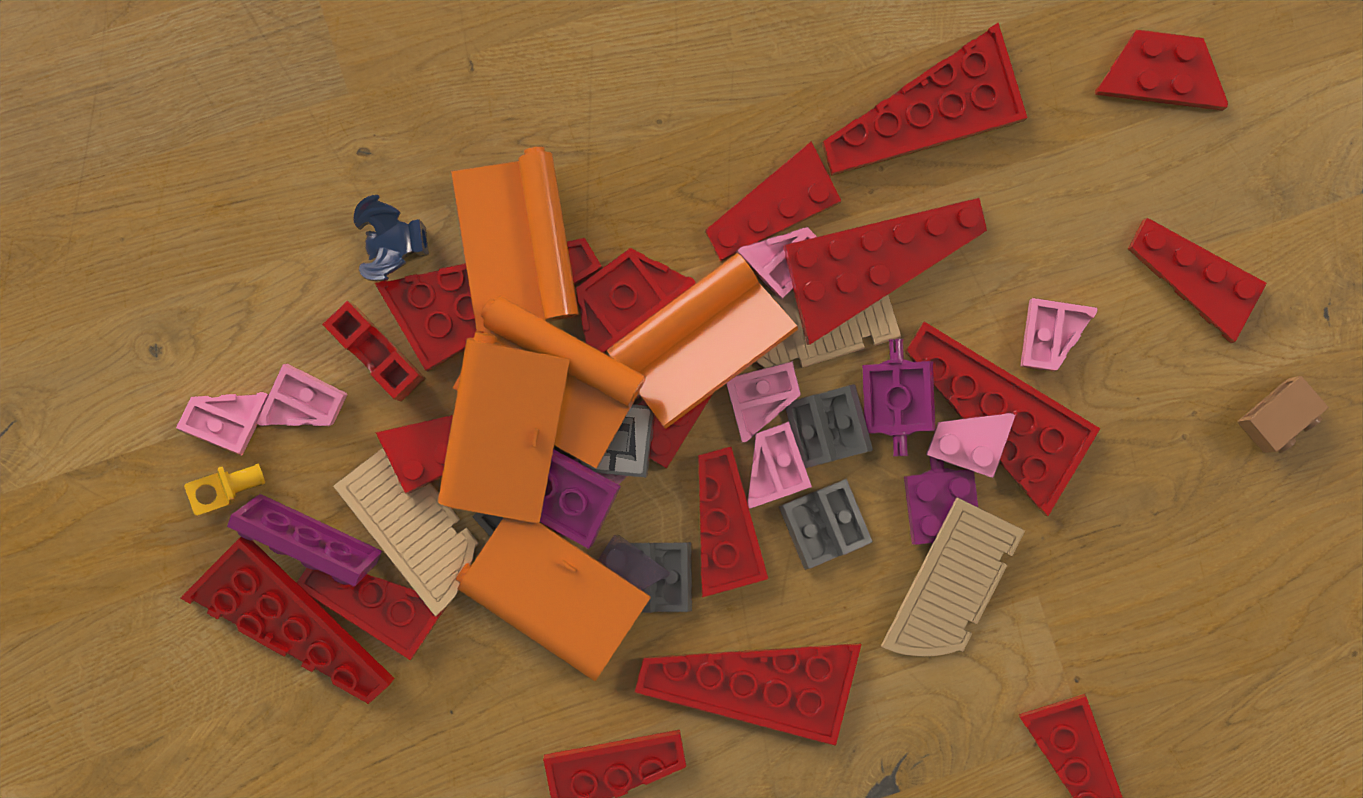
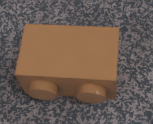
M1302 376L1285 380L1237 422L1263 453L1277 451L1282 453L1296 443L1294 437L1302 430L1308 431L1319 424L1322 420L1320 415L1329 407Z

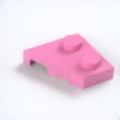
M806 227L762 242L743 246L736 253H739L760 279L779 299H782L793 289L783 245L817 236Z
M1035 298L1030 299L1020 367L1057 371L1071 347L1081 337L1082 331L1096 315L1097 308Z
M1006 413L937 422L936 431H934L926 455L993 478L1015 415Z
M789 422L756 433L748 497L749 509L812 487Z

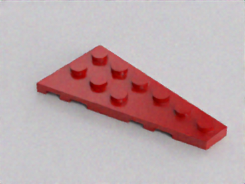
M980 198L783 245L806 344L814 343L986 232L987 227Z
M585 238L567 241L573 282L576 285L600 271L602 266ZM466 263L441 268L438 271L419 275L413 274L404 276L405 278L374 283L427 372L464 351L467 338H474L475 332H477Z
M924 321L905 350L906 354L913 362H933L934 387L962 419L1006 413L1015 415L999 463L1044 516H1049L1101 428Z

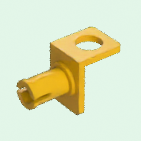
M258 463L230 474L227 471L224 472L222 466L217 468V473L188 482L184 487L194 515L199 516L233 504L234 497H236L235 493L261 484L263 485L265 484V479ZM203 485L212 486L217 493L216 499L210 504H201L196 499L197 489Z

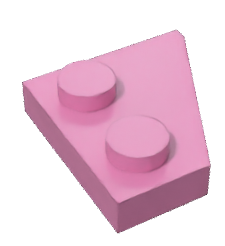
M793 361L740 374L727 382L742 442L752 438L754 434L801 395Z
M283 364L256 423L259 425L330 426L334 424L347 393L289 364Z
M260 392L257 395L245 396L229 394L215 398L209 396L191 397L176 428L181 432L242 456L257 426L256 422L269 395Z

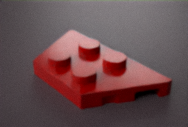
M1136 30L1110 67L1103 81L1095 90V95L1221 111L1228 107L1227 98L1204 38Z
M629 248L576 288L586 344L603 353L607 352V349L695 285V280Z

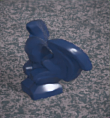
M371 195L361 200L355 208L353 218L354 224L359 230L369 224L376 231H367L365 241L369 261L375 260L372 263H361L359 266V272L362 277L374 282L387 281L389 279L387 275L404 266L406 261L403 258L412 253L420 256L429 255L427 232L423 222L420 219L412 220L409 224L399 221L398 218L401 212L391 205L378 201L379 195Z

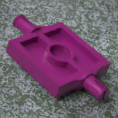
M889 339L890 360L880 364L862 365L864 419L868 433H884L893 436V456H908L907 435L917 431H936L933 362L905 360L903 355V339Z
M929 456L931 470L920 475L904 476L911 542L913 545L933 544L956 498L978 507L974 471L969 469L955 471L944 468L943 460Z

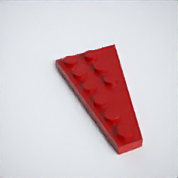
M999 22L976 39L965 44L960 50L903 86L898 92L875 105L873 109L825 139L822 146L831 176L1025 121L1028 117Z
M240 537L180 598L189 604L195 601L208 609L207 614L216 619L223 617L236 624L239 632L284 657L287 654L303 662L301 667L313 672L316 669L331 678L333 685L367 704L381 694L395 679L253 540Z
M852 643L644 657L635 693L836 746L862 644Z

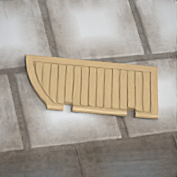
M794 290L790 291L782 299H779L777 295L773 296L772 298L798 326V330L756 362L760 366L767 368L799 358L800 365L804 368L865 349L862 338L871 336L874 346L889 342V339H899L901 334L889 296L883 297L810 345L806 344Z
M382 448L333 487L432 613L437 616L459 592L457 588L460 583L456 581V577L466 563L472 564L475 547L479 542L467 528L458 534L452 528L460 519L451 507L438 503L439 492L432 483L407 495Z
M956 498L881 646L893 652L911 656H937L959 650L963 652L972 635L971 632L965 630L968 620L978 624L1008 566L1000 562L1003 552L1013 556L1025 530L962 499Z

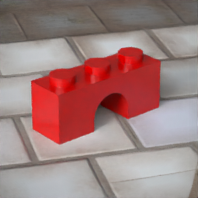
M346 301L322 324L346 350L354 354L369 369L370 375L393 399L402 402L426 379L353 303Z

